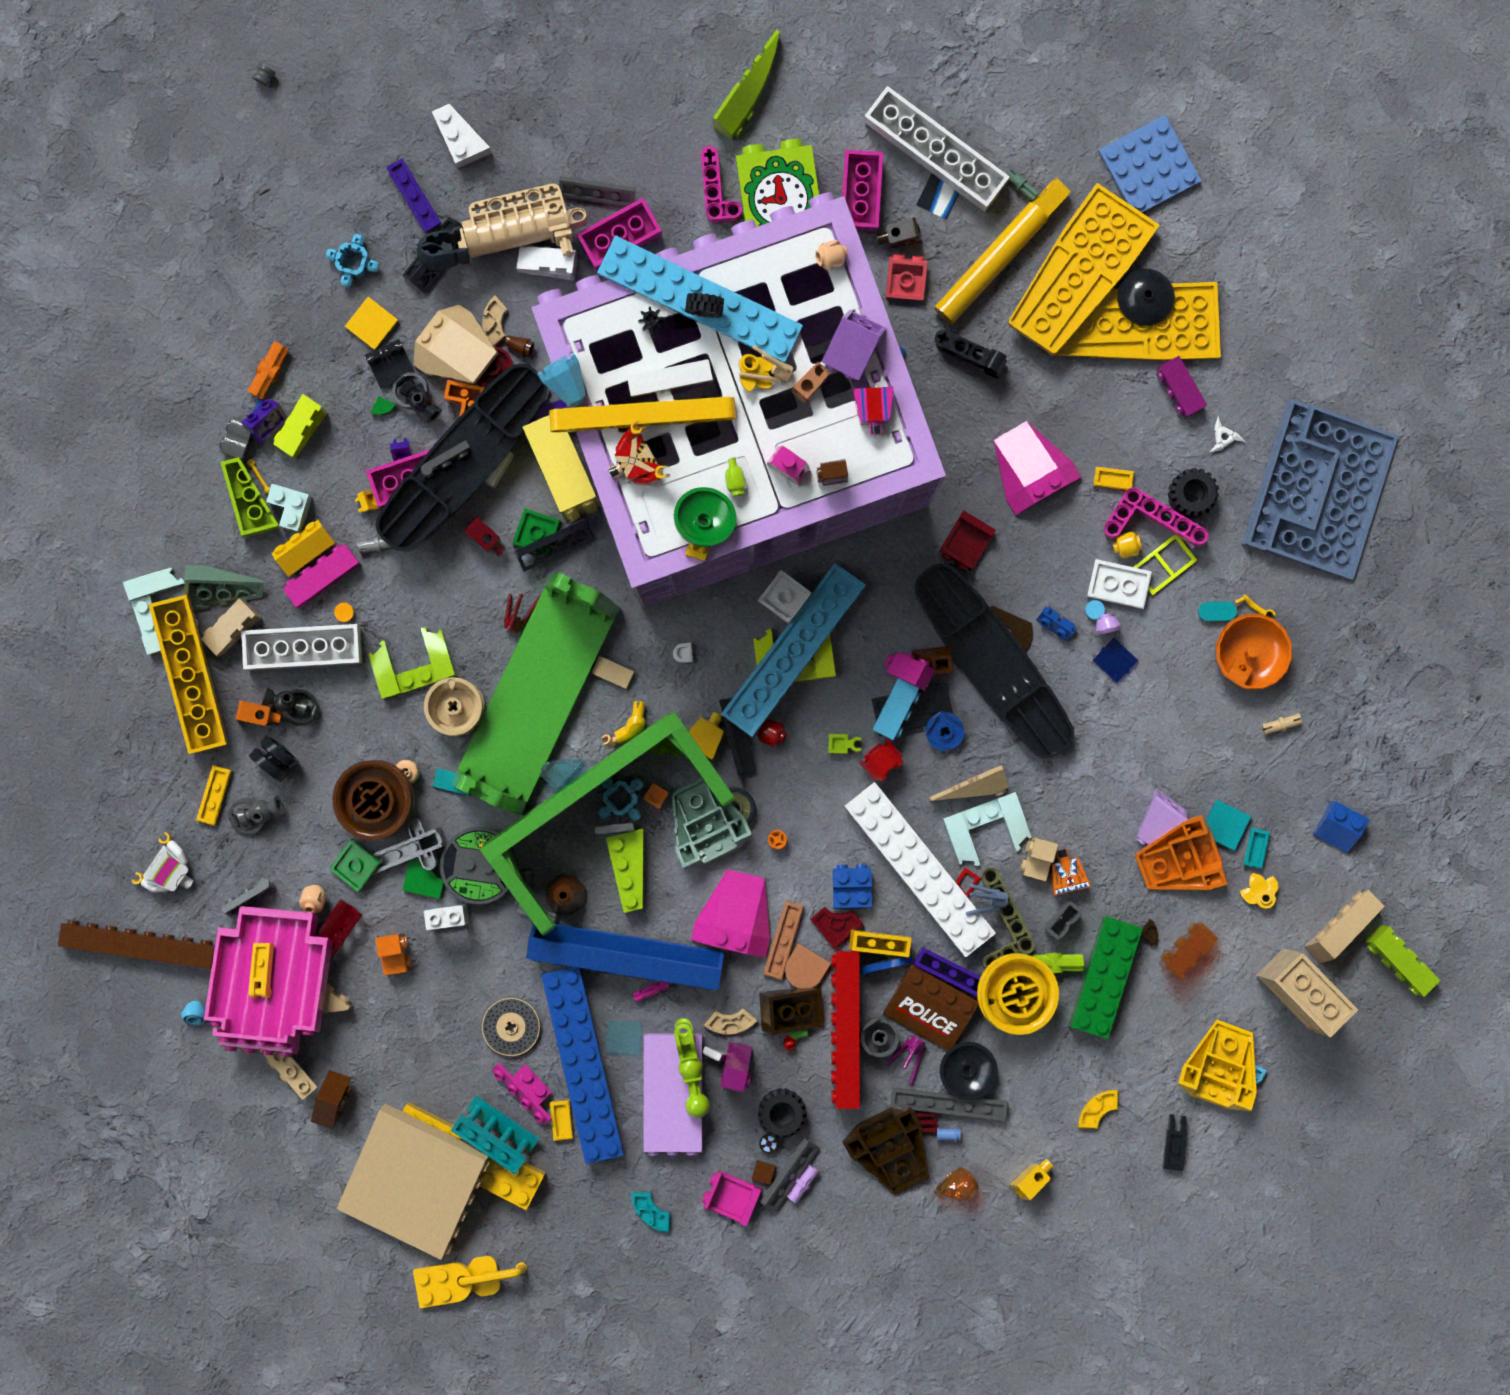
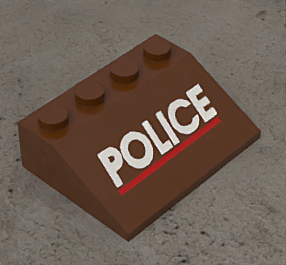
M910 963L883 1014L948 1050L954 1046L979 1004L972 997Z

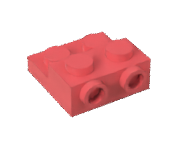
M893 254V257H889L885 296L924 300L927 260H924V257L919 255H913L912 259L905 258L904 254Z

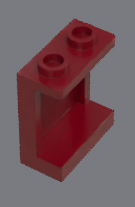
M963 510L939 550L942 553L941 557L949 562L954 560L958 563L957 566L964 571L968 569L972 571L996 529Z

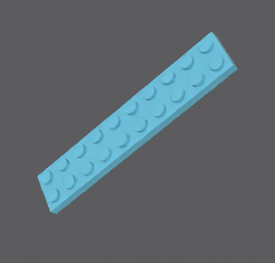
M616 235L597 271L598 275L751 348L755 345L768 355L784 363L803 327L802 324ZM706 293L724 298L722 317L706 318L686 313L687 294Z
M834 563L721 713V716L753 738L864 590L866 584Z

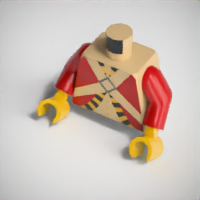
M640 419L632 422L631 428L622 435L614 454L618 463L609 467L608 471L613 480L624 474L628 482L632 481L634 484L650 485L661 478H669L670 474H663V469L668 466H658L642 434L638 435V433L646 430V426L638 428L637 424L641 421Z

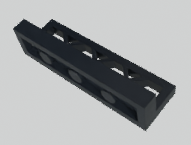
M448 217L438 231L445 229L451 231L454 227L461 226L463 229V226L457 220ZM458 243L457 245H452L453 250L459 249ZM416 257L402 276L425 294L445 269L431 271L422 266L418 257ZM427 275V282L422 287L417 281L421 276Z
M586 519L515 550L514 553L522 571L525 572L593 541L587 528ZM583 529L587 539L582 542L574 540L575 533ZM561 538L570 540L568 547L564 550L556 547L558 540ZM548 546L553 548L549 557L539 555L541 547ZM531 554L535 556L533 564L526 567L521 556Z
M733 697L719 700L722 712ZM724 718L737 775L756 771L748 735Z

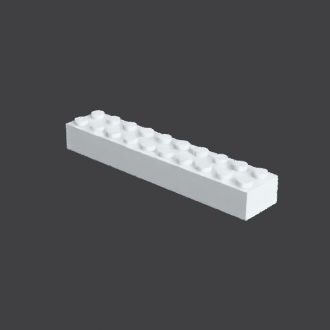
M875 782L844 806L964 957L970 955L996 934L980 913L966 915L967 911L976 910L975 906Z

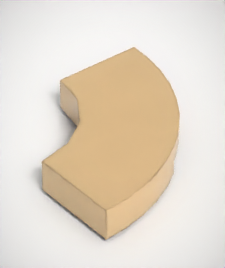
M496 296L488 302L482 321V329L493 346H497L506 338L502 329V321L508 311Z
M744 1008L738 1013L731 1015L715 1011L703 1026L715 1033L728 1035L744 1032L751 1028L758 1020Z

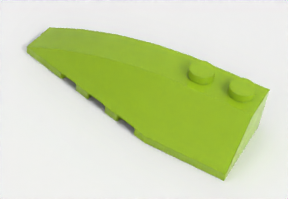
M778 30L774 32L763 47V55L759 54L754 59L751 66L752 70L747 69L745 71L741 84L739 82L736 83L713 117V128L731 140L735 136L739 137L744 129L742 125L745 121H749L754 114L753 109L764 90L775 60L780 38V31Z

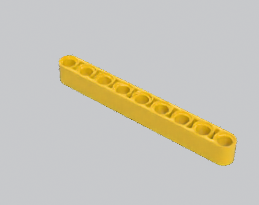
M735 397L553 409L549 411L550 430L554 433L630 428L632 422L639 419L641 421L638 422V427L736 419Z

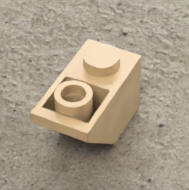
M328 982L323 1013L349 1010L352 1007L349 1003L351 1000L343 994L338 995L334 992L335 988Z

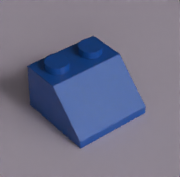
M1330 801L1313 835L1348 853L1361 837L1370 819L1337 801Z

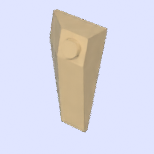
M1000 765L928 798L930 801L992 795L994 793L997 797L1006 793L1005 789L1009 787L1003 767Z

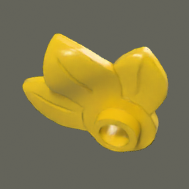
M751 354L742 356L738 363L742 373L770 376L768 372L772 370L774 365L762 357L757 358ZM745 363H750L752 368H748ZM739 377L741 385L748 392H751L755 386L761 389H769L772 386L771 381Z
M1252 873L1249 879L1250 888L1240 891L1242 898L1247 903L1258 904L1263 909L1273 907L1276 901L1275 894L1278 890L1277 880L1274 876L1265 880L1261 875ZM1263 896H1268L1270 900L1264 902L1262 898Z

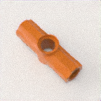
M274 341L265 359H262L256 369V376L247 392L263 400L272 382L277 380L281 372V365L290 349Z

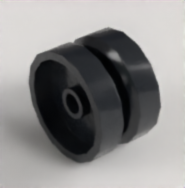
M265 735L260 744L266 752L254 748L249 757L271 777L279 782H283L288 776L283 766L288 769H294L299 760L280 742Z

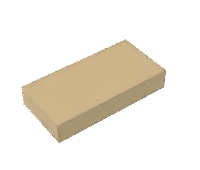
M599 656L591 673L627 689L634 671Z

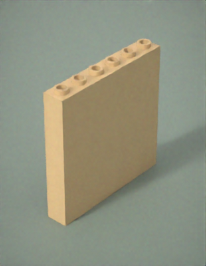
M384 1104L376 1116L337 1210L441 1260L445 1254L449 1255L453 1247L451 1240L452 1238L456 1239L461 1229L458 1227L459 1222L465 1220L468 1213L465 1209L467 1205L470 1206L475 1198V1195L472 1193L474 1189L479 1188L482 1182L480 1175L482 1172H486L490 1164L487 1161L488 1156L474 1146Z

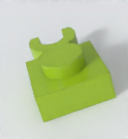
M829 734L828 753L848 754V748L855 752L861 751V748L854 747V742L861 741V738L854 737L848 740V734Z

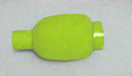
M736 457L729 458V467L725 472L727 490L732 493L733 497L744 495V490L746 489L744 472L741 467L737 466Z

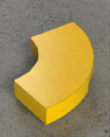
M1118 1090L1104 1091L1090 1099L1081 1111L1078 1128L1098 1129L1099 1121L1103 1115L1109 1111L1118 1110Z

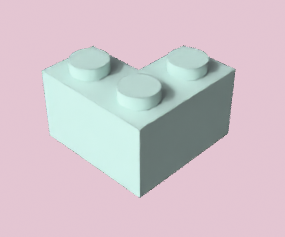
M271 484L266 502L284 509L279 526L297 533L303 530L312 497L306 493Z

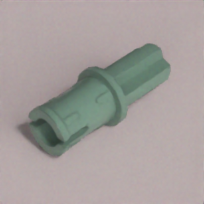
M1013 168L1007 172V175L1010 176L1008 181L1016 187L1017 191L1020 190L1032 201L1036 199L1039 193L1027 183L1026 178L1021 177Z

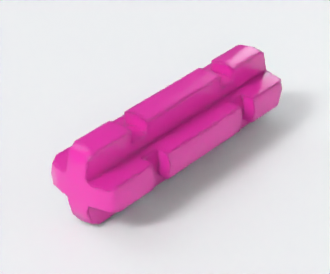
M659 981L658 984L656 982L643 988L642 991L634 992L633 997L636 1002L644 1000L645 997L648 998L660 993L661 990L669 989L670 985L665 981Z

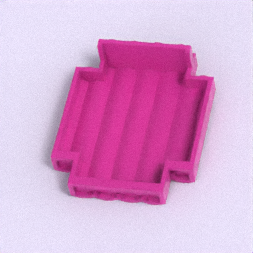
M240 906L236 929L218 927L204 1020L209 1021L211 1026L221 1027V1029L213 1028V1036L219 1037V1045L225 1047V1051L236 1052L237 1048L243 1049L244 1053L255 1054V1050H260L263 1055L273 1056L274 1052H280L282 1057H292V1054H298L301 1031L302 1035L314 1036V1032L320 1033L333 940L325 937H315L318 921L317 914ZM253 943L274 944L270 982L272 993L270 998H262L261 996L250 998L249 996Z

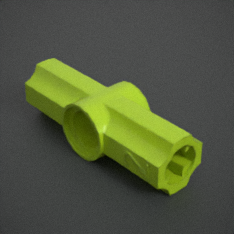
M1028 954L1044 962L1053 973L1083 971L1084 969L1083 954Z

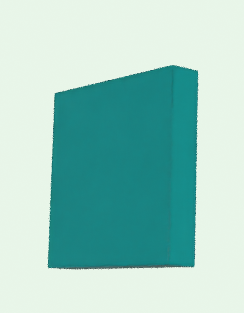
M1216 799L1206 821L1211 828L1215 842L1235 851L1251 816Z

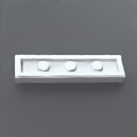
M709 359L627 376L631 397L713 381Z

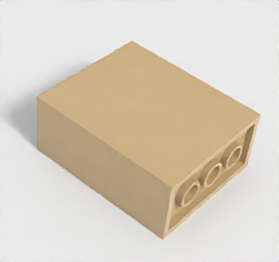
M1283 948L1256 974L1312 1032L1331 1038L1358 1011L1302 952Z

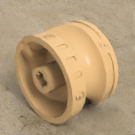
M456 677L445 678L436 682L427 692L424 701V713L429 724L438 732L455 737L465 736L475 731L486 711V704L481 691L472 683ZM456 704L457 710H453L452 706Z

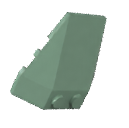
M702 778L672 793L673 817L675 820L674 834L676 835L675 848L683 869L708 865L740 849L751 838L752 832L745 817L731 803L723 808Z

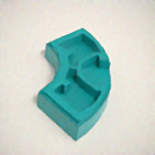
M631 1192L632 1203L637 1215L651 1228L662 1232H669L670 1212L661 1210L655 1205L651 1192Z

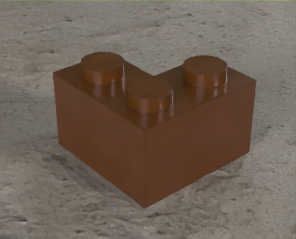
M331 1070L328 1071L315 1099L311 1122L333 1129L336 1123H340L343 1115L342 1110L346 1102L344 1098L345 1096L349 1097L352 1086H350L351 1077Z

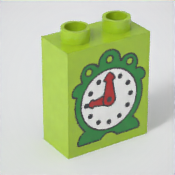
M789 139L780 142V149L765 151V146L762 144H754L742 148L743 155L736 156V169L744 221L754 220L756 227L772 222L770 214L778 209L793 206L795 213L811 208L808 201L819 195L812 145L803 146L801 139Z

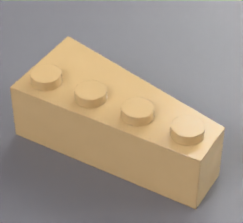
M1369 890L1358 891L1352 897V901L1344 905L1340 909V913L1332 918L1305 948L1320 964L1336 959L1385 906Z

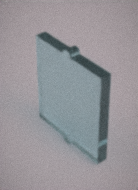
M607 1020V1034L605 1035L606 1052L639 1054L640 1040H642L640 1036L641 1022Z

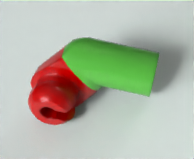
M807 1029L788 1032L783 1040L785 1049L793 1050L798 1038L808 1037Z

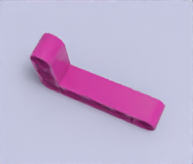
M1130 488L1125 492L1104 527L1105 537L1109 540H1116V537L1122 534L1134 513L1137 512L1197 548L1203 547L1208 539V532L1203 527L1137 488ZM1136 494L1139 499L1136 502H1131L1128 496ZM1146 504H1152L1155 507V510L1152 512H1148L1145 510L1144 506ZM1120 510H1125L1128 512V516L1121 518L1117 513ZM1162 514H1169L1171 520L1168 522L1161 519ZM1181 523L1186 524L1188 527L1184 532L1179 531L1177 528ZM1110 526H1115L1118 532L1110 534L1107 529ZM1200 533L1204 536V540L1198 542L1194 539V535Z

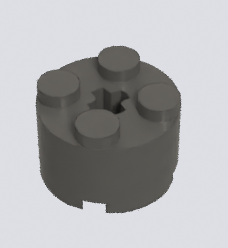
M873 1017L863 1024L860 1030V1042L868 1054L875 1057H886L896 1050L899 1043V1032L889 1019ZM878 1032L880 1034L884 1033L881 1042L880 1040H874L876 1038L875 1034Z

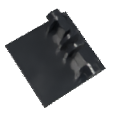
M400 339L365 354L380 389L393 384L401 374L415 373Z

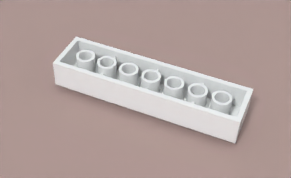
M888 86L864 116L865 124L984 212L1009 180L1010 176Z

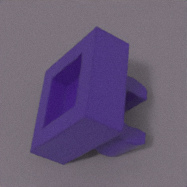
M404 438V442L397 443V440L394 439L393 443H390L393 461L412 455L407 438Z

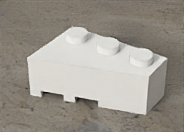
M450 104L432 111L457 168L492 154L490 147Z

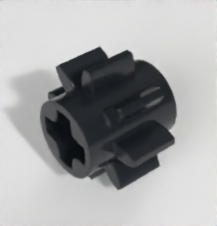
M649 307V311L646 313L641 311L643 319H639L638 323L644 324L643 331L649 329L654 334L656 328L662 329L659 322H663L664 317H658L660 314L659 309L655 312ZM650 316H653L654 324L652 325L648 321Z

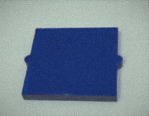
M1113 637L1105 647H1101V651L1092 661L1113 681L1118 683L1125 674L1130 672L1129 670L1138 659Z

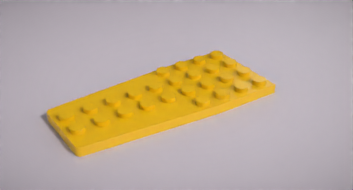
M1097 183L1063 229L1010 317L1008 325L1049 354L1056 355L1127 273L1160 225Z
M1217 282L1171 283L1175 294L1173 308L1163 321L1151 326L1137 325L1126 319L1117 303L1118 289L1111 290L1059 352L1051 356L1170 361L1177 356H1180L1181 360L1220 359ZM1145 292V296L1149 298L1151 293Z

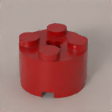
M888 738L884 739L885 744L881 745V743H878L864 756L866 759L864 762L859 761V764L874 781H883L889 775L888 771L894 767L896 769L904 762L901 759L903 755Z

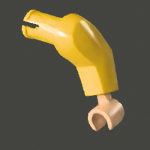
M638 701L633 702L632 716L624 727L614 732L615 737L612 738L608 734L602 736L601 740L605 742L603 745L606 748L612 749L616 742L619 745L626 743L642 732L646 723L643 718L644 702L639 701V705Z

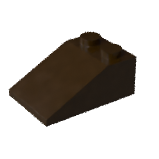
M821 988L784 989L759 993L762 1031L770 1035L824 1026Z

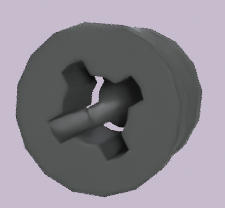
M258 64V71L253 74L252 78L256 82L269 87L271 84L270 80L275 76L276 72L265 65Z

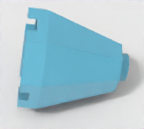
M570 353L571 358L561 357L543 368L544 374L541 371L537 374L540 380L567 405L572 404L575 407L584 401L583 397L586 396L579 361L574 353Z

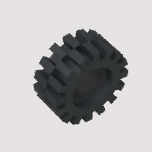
M688 293L685 312L706 318L722 317L724 298L706 293Z

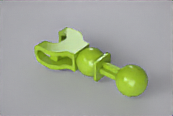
M680 1018L675 1022L674 1035L680 1060L678 1071L683 1077V1083L688 1084L690 1094L686 1100L685 1109L691 1117L702 1118L710 1109V1102L705 1095L701 1094L699 1080H702L703 1065L698 1058L692 1023L688 1018ZM683 1028L688 1031L686 1033H681L679 1030Z

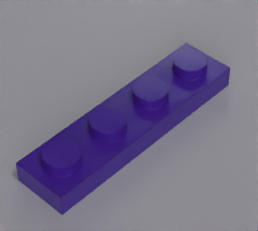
M403 158L386 167L425 234L442 225Z

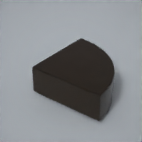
M1149 919L1143 926L1141 937L1155 946L1158 932L1155 923Z

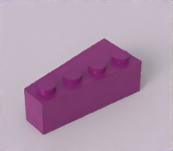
M729 1041L720 1087L744 1092L745 1087L749 1088L751 1071L748 1068L752 1046Z

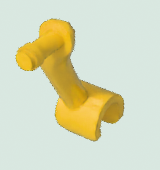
M1245 594L1242 598L1235 601L1236 604H1239L1245 600L1258 613L1266 615L1269 612L1275 618L1276 614L1273 610H1264Z

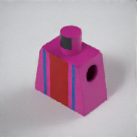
M893 386L853 389V397L860 425L869 424L870 436L882 435L881 424L890 422Z

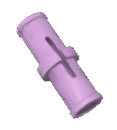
M809 1165L803 1175L796 1180V1185L787 1197L797 1204L804 1192L809 1190L810 1184L819 1171L812 1165Z

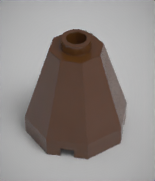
M558 875L547 885L546 902L555 913L573 914L585 904L586 887L576 876ZM562 892L567 894V897L564 899L561 897Z

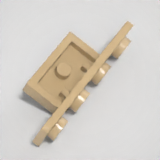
M274 1052L273 1056L264 1055L268 1059V1064L281 1074L280 1078L286 1084H289L301 1099H305L317 1088V1085L293 1057H282L280 1052Z

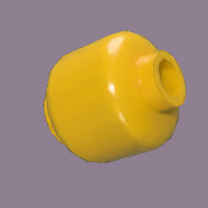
M1134 532L1120 534L1116 537V542H1113L1115 554L1119 553L1123 559L1137 556L1139 550H1142L1140 536Z

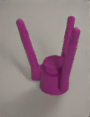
M912 1035L911 1039L907 1038L904 1044L886 1062V1065L889 1066L908 1046L907 1050L910 1051V1054L903 1065V1069H906L913 1055L918 1054L909 1082L910 1085L914 1082L922 1054L926 1049L924 1048L925 1042Z

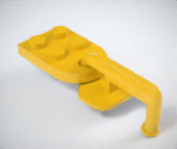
M482 1256L474 1258L468 1267L459 1262H450L413 1269L419 1307L426 1308L460 1302L468 1297L472 1291L479 1296L493 1295L500 1289V1280L520 1277L526 1272L527 1266L525 1263L520 1262L516 1265V1268L498 1271L496 1260L493 1257Z

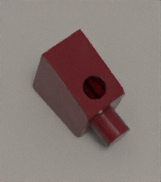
M478 517L464 530L467 535L487 552L490 549L499 556L505 550V547L498 541L500 537ZM485 534L491 538L489 543L483 540Z

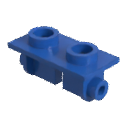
M1045 606L1036 621L1044 628L1054 632L1060 639L1068 641L1077 629L1074 626L1075 624L1065 617L1058 621L1057 619L1061 614L1051 607Z

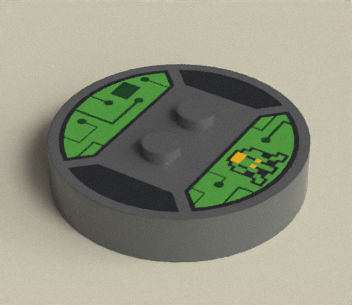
M486 827L468 828L457 833L446 844L440 859V872L445 886L458 899L471 904H486L498 900L509 891L480 851L483 844L500 832ZM512 846L510 851L518 867L517 853L514 846Z

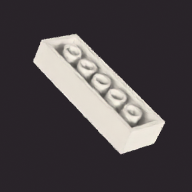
M358 624L241 631L243 669L247 671L362 664L361 626Z

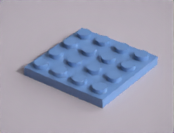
M1166 115L1098 150L1124 201L1141 213L1150 210L1202 181Z

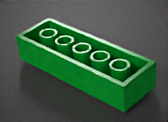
M1107 916L1102 917L1068 1026L1106 1039L1109 1038L1143 928Z

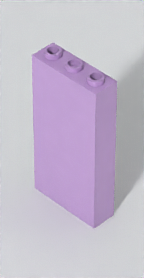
M644 1033V1152H648V1155H659V1152H667V1155H679V1152H686V1155H698V1152H702V1118L691 1117L685 1109V1103L690 1094L688 1084L683 1083V1077L678 1071L680 1060L674 1033ZM694 1033L698 1058L702 1062V1033ZM699 1080L700 1089H701V1094H702V1080Z

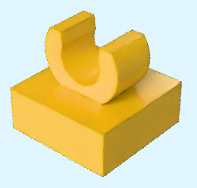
M362 491L357 494L358 497L355 499V502H360L361 504L358 512L380 509L377 506L373 491Z
M689 543L685 555L705 562L710 547H699Z

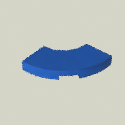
M912 956L899 957L860 967L859 972L860 975L907 965L913 963Z

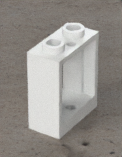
M467 904L424 911L426 930L470 924Z

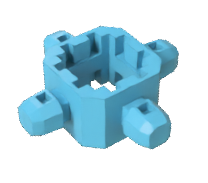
M360 234L353 236L351 241L353 244L344 243L340 245L339 251L327 249L325 256L328 260L335 262L339 272L344 274L341 277V285L348 288L353 283L354 279L352 277L360 279L365 276L367 269L369 272H378L380 265L377 261L371 260L366 249L361 247L364 245V236ZM347 251L362 254L363 258L358 270L343 267L342 263Z
M610 777L601 784L604 789H608L603 793V801L607 806H603L598 811L602 819L611 816V812L616 816H625L628 813V817L635 822L641 818V813L638 809H634L639 802V797L635 792L639 791L644 785L639 778L630 782V786L625 781H617L613 784L614 781ZM623 786L632 796L633 800L623 810L619 811L608 798Z

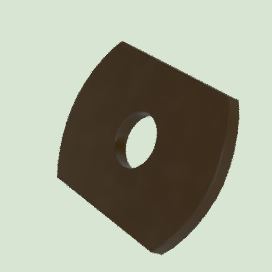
M991 606L990 608L1005 626L1009 627L1011 634L1023 650L1026 651L1032 640V623L995 606Z

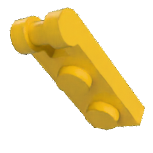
M253 943L249 982L250 998H258L259 996L270 998L271 996L270 982L274 944Z

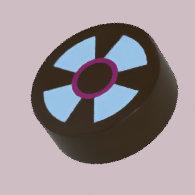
M764 1134L759 1141L760 1149L767 1154L775 1152L779 1145L777 1137L773 1138L770 1134Z

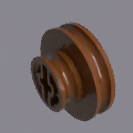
M383 760L362 761L346 769L337 780L332 797L333 809L339 823L350 834L365 840H378L394 835L407 824L414 808V791L406 774L396 765ZM386 789V791L377 800H375L377 804H373L367 807L376 798L374 795L380 794Z

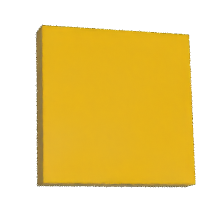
M367 297L347 322L345 328L376 350L399 320L371 298Z

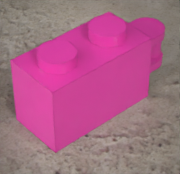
M896 652L895 656L888 654L883 664L888 669L887 673L925 691L935 672L934 669L929 667V662L921 658L917 661L915 656L908 652H905V654Z

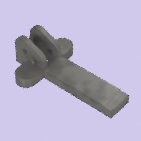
M411 819L407 824L411 839L373 854L382 861L374 874L419 857L420 863L425 870L435 869L438 866L435 850L443 848L447 844L441 836L442 828H436L427 832L421 819ZM435 834L439 844L422 850L419 840Z

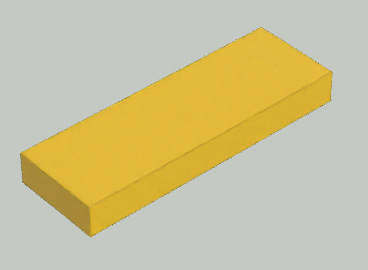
M212 765L196 821L216 826L232 770Z

